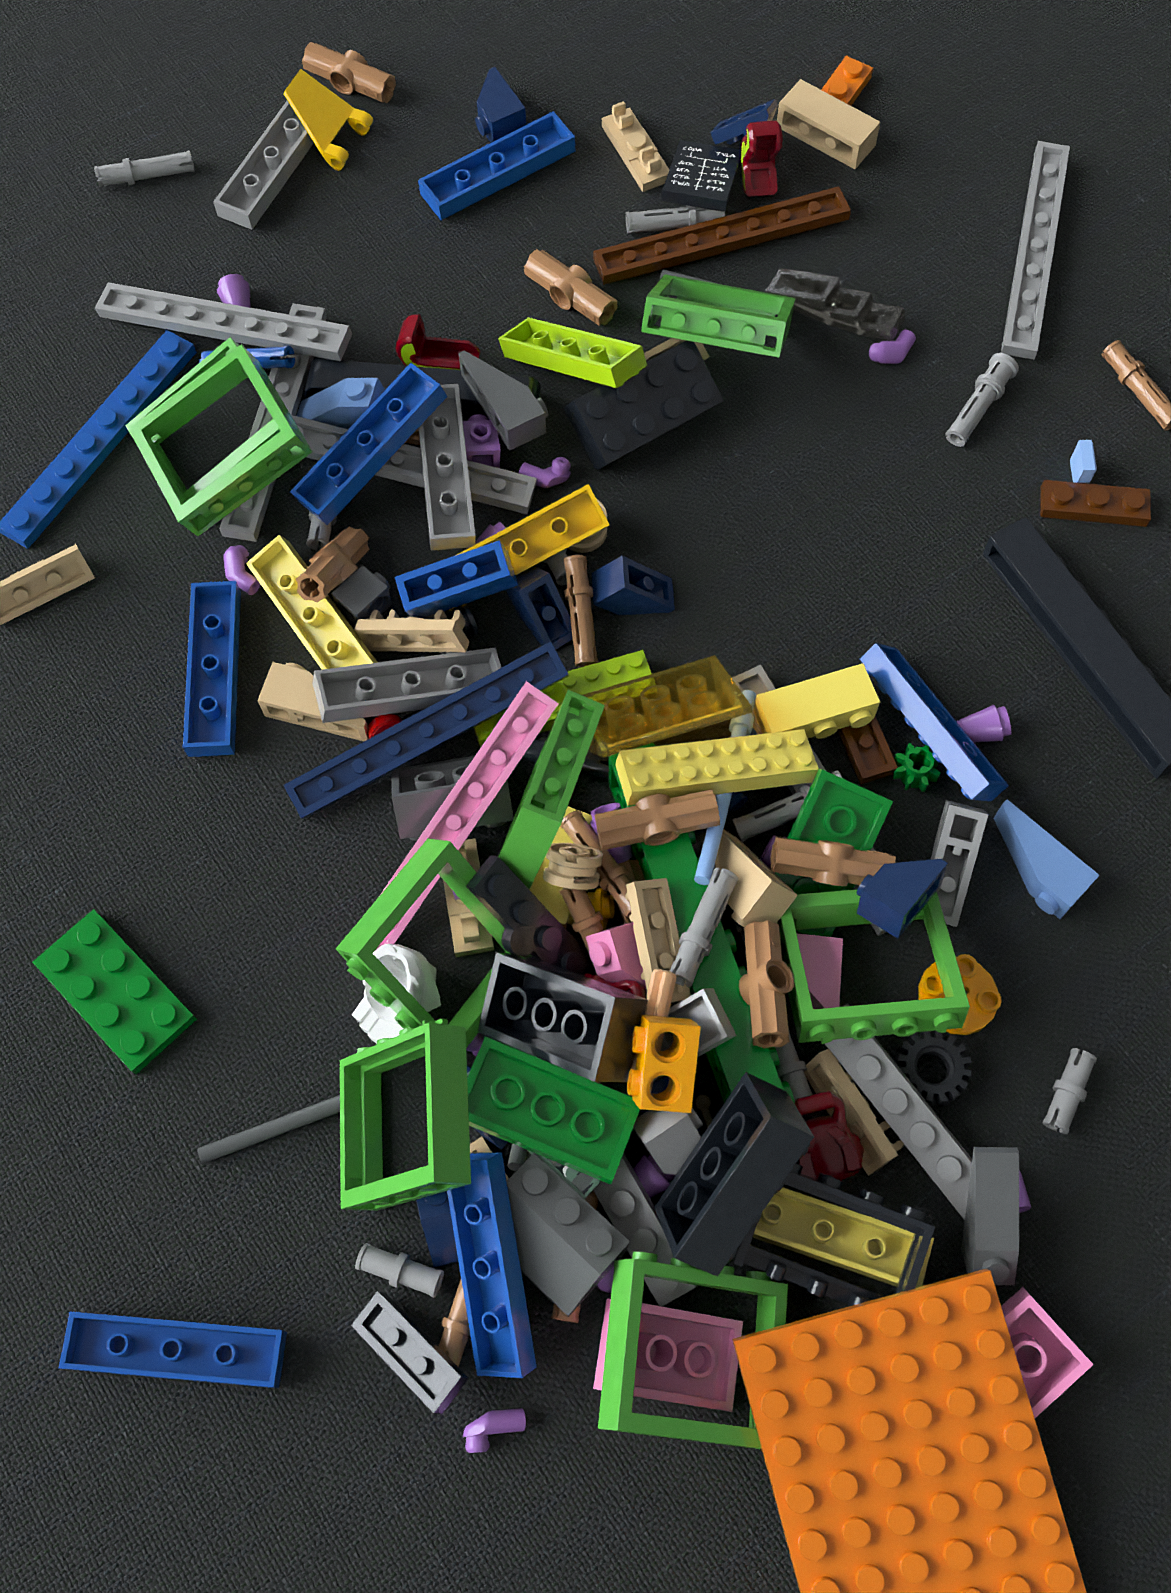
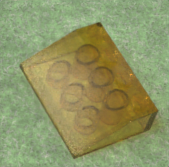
M715 655L582 695L605 705L589 747L591 753L603 758L617 754L620 750L634 749L752 713L751 704Z

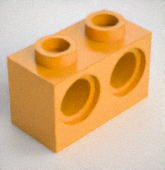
M641 1015V1024L634 1027L632 1035V1051L637 1053L636 1069H630L627 1081L628 1095L633 1096L632 1100L639 1109L691 1113L701 1028L692 1019ZM664 1032H672L673 1043L670 1048L665 1051H656L655 1041L657 1037ZM661 1075L668 1076L669 1084L663 1092L658 1094L650 1092V1085L653 1079Z

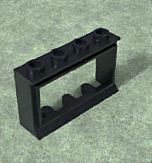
M796 1163L786 1177V1185L914 1233L894 1294L915 1289L935 1230L934 1225L925 1221L927 1213L906 1204L901 1205L900 1211L883 1205L884 1196L860 1188L858 1195L843 1190L844 1181L821 1172L817 1179L801 1174L803 1166ZM756 1226L747 1233L733 1258L735 1265L742 1267L744 1263L766 1272L767 1276L783 1282L785 1279L807 1288L808 1292L824 1298L826 1295L847 1303L849 1306L885 1297L751 1245Z

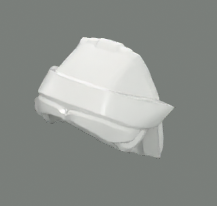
M384 944L373 953L427 1012L441 1006L436 986V968L420 952L399 944ZM363 980V985L365 986L364 998L352 1016L360 1023L361 1029L376 1044L379 1039L398 1036L399 1031L403 1028L394 1019L397 1014L390 1007H385L377 1002L369 993L372 987Z

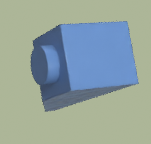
M346 378L302 400L296 416L349 429L385 391V388L378 378Z
M1006 799L994 817L996 825L1029 894L1035 898L1036 904L1044 912L1051 915L1054 914L1057 918L1061 919L1099 877V874Z

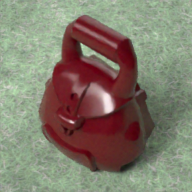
M830 1091L797 1098L794 1104L801 1115L834 1108L832 1116H822L805 1121L814 1138L810 1142L807 1153L797 1161L798 1164L803 1166L801 1174L817 1179L821 1172L842 1180L858 1173L862 1168L864 1148L858 1135L851 1132L847 1126L846 1110L841 1098Z

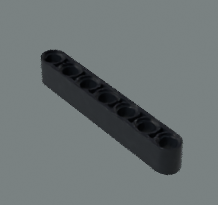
M316 359L310 364L305 397L308 398L346 378H378L386 390L407 366ZM417 367L440 385H459L462 417L470 418L473 415L480 414L485 415L490 420L461 375V370ZM507 374L528 386L536 399L540 397L541 384L537 379L530 376Z

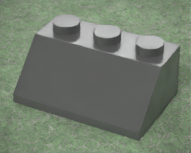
M475 756L403 767L391 772L392 801L400 839L409 838L414 841L419 839ZM507 780L475 827L484 825L488 828H495L504 825L506 821L514 819Z
M533 1153L506 1181L521 1272L569 1317L614 1267V1262L620 1260L627 1252L630 1241L539 1156Z

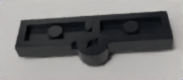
M490 855L466 887L505 927L501 939L505 951L523 957L531 954L534 958L583 975L592 963L590 955L499 857Z

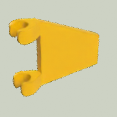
M300 69L285 89L284 96L321 155L333 169L340 171L344 167L349 154L344 148L331 144V142L346 121L359 135H366L373 123V117L365 111L355 109Z

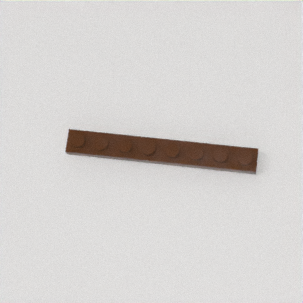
M838 186L593 251V259L603 285L849 220L851 209Z

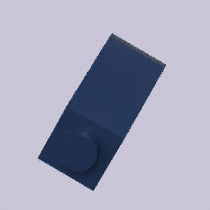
M496 67L489 69L477 100L478 117L475 118V122L482 136L486 135L492 143L525 126L526 111L524 105Z
M620 556L592 572L594 605L617 615L670 613L675 610L672 578L625 556Z
M533 566L516 576L518 586L506 589L519 617L541 646L551 642L556 650L571 641L573 638L570 615L550 574Z
M942 859L884 864L874 876L868 874L861 882L857 890V895L860 896L857 914L898 939L941 887L948 863Z
M447 1191L416 1199L434 1268L459 1262Z

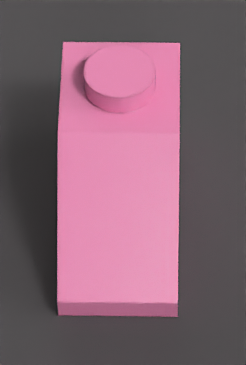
M633 922L586 936L590 959L594 964L597 976L612 983L629 979L637 981L646 989L647 995L645 980L641 979L643 968L640 964Z
M797 934L813 1009L839 1007L843 938Z

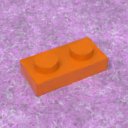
M845 56L821 90L851 106L872 78L873 67Z

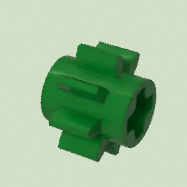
M909 743L905 755L897 753L894 760L899 767L895 770L893 778L901 779L903 784H905L904 790L907 791L910 787H919L924 792L928 786V780L931 782L937 781L940 772L934 768L938 766L939 762L929 751V745L914 748ZM913 766H919L920 770L914 769Z

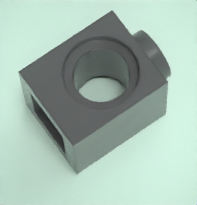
M363 565L331 593L335 605L354 626H356L358 619H369L374 610H378L382 614L392 605L388 581L378 572L372 574Z

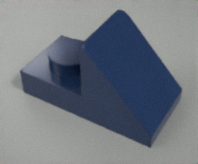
M776 99L720 121L710 132L715 145L727 141V144H732L741 140L746 135V127L750 122L772 121L778 106Z

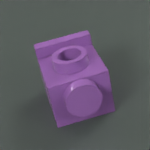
M480 414L471 416L468 421H463L467 460L499 468L501 449L498 432L492 422L485 415Z

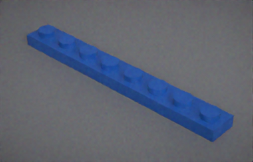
M166 330L0 521V533L29 549L129 432L125 425L154 402L197 353L194 344Z

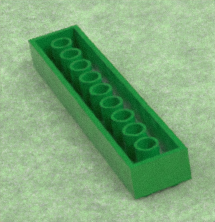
M649 742L630 749L655 747L654 742ZM617 752L609 755V787L615 803H620L623 809L635 805L627 806L615 765L619 754ZM694 831L679 834L675 840L662 845L651 846L646 845L644 842L631 844L634 857L639 862L645 880L667 878L679 939L682 933L687 932L691 925L694 914L707 889V885H700L694 880L700 858L696 857L692 846L696 844ZM719 921L710 942L712 949L708 956H704L697 970L694 982L689 989L690 994L693 995L704 988H713L737 1035L705 1053L723 1104L745 1072L787 1091L792 1101L795 1102L788 1082H781L777 1073L776 1066L780 1065L776 1048L769 1047L764 1049L753 1043L750 1006L743 1000L738 987L739 980L747 974V971L743 965L737 966L733 952L737 951L735 939L729 928L724 930L721 921Z

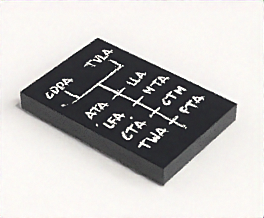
M680 140L662 190L661 201L722 212L726 211L741 162V150Z

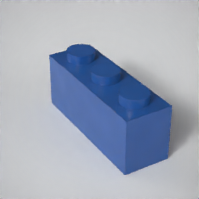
M500 540L395 577L405 612L410 616L425 618L434 615L438 610L446 611L518 586L508 551Z

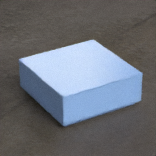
M1079 440L1071 456L1070 465L1073 482L1090 484L1097 470L1092 440Z

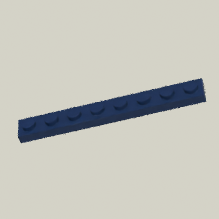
M549 642L284 784V787L301 819H305L506 711L526 681L538 690L543 691L569 677V674L553 644Z

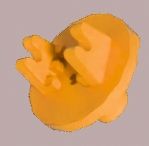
M962 954L956 957L964 988L967 991L966 995L970 1008L963 1027L946 1029V1032L969 1035L981 1031L994 1018L997 1009L1001 1005V996L992 976L977 963L974 957ZM936 962L928 967L922 975L918 985L919 1000L945 998Z

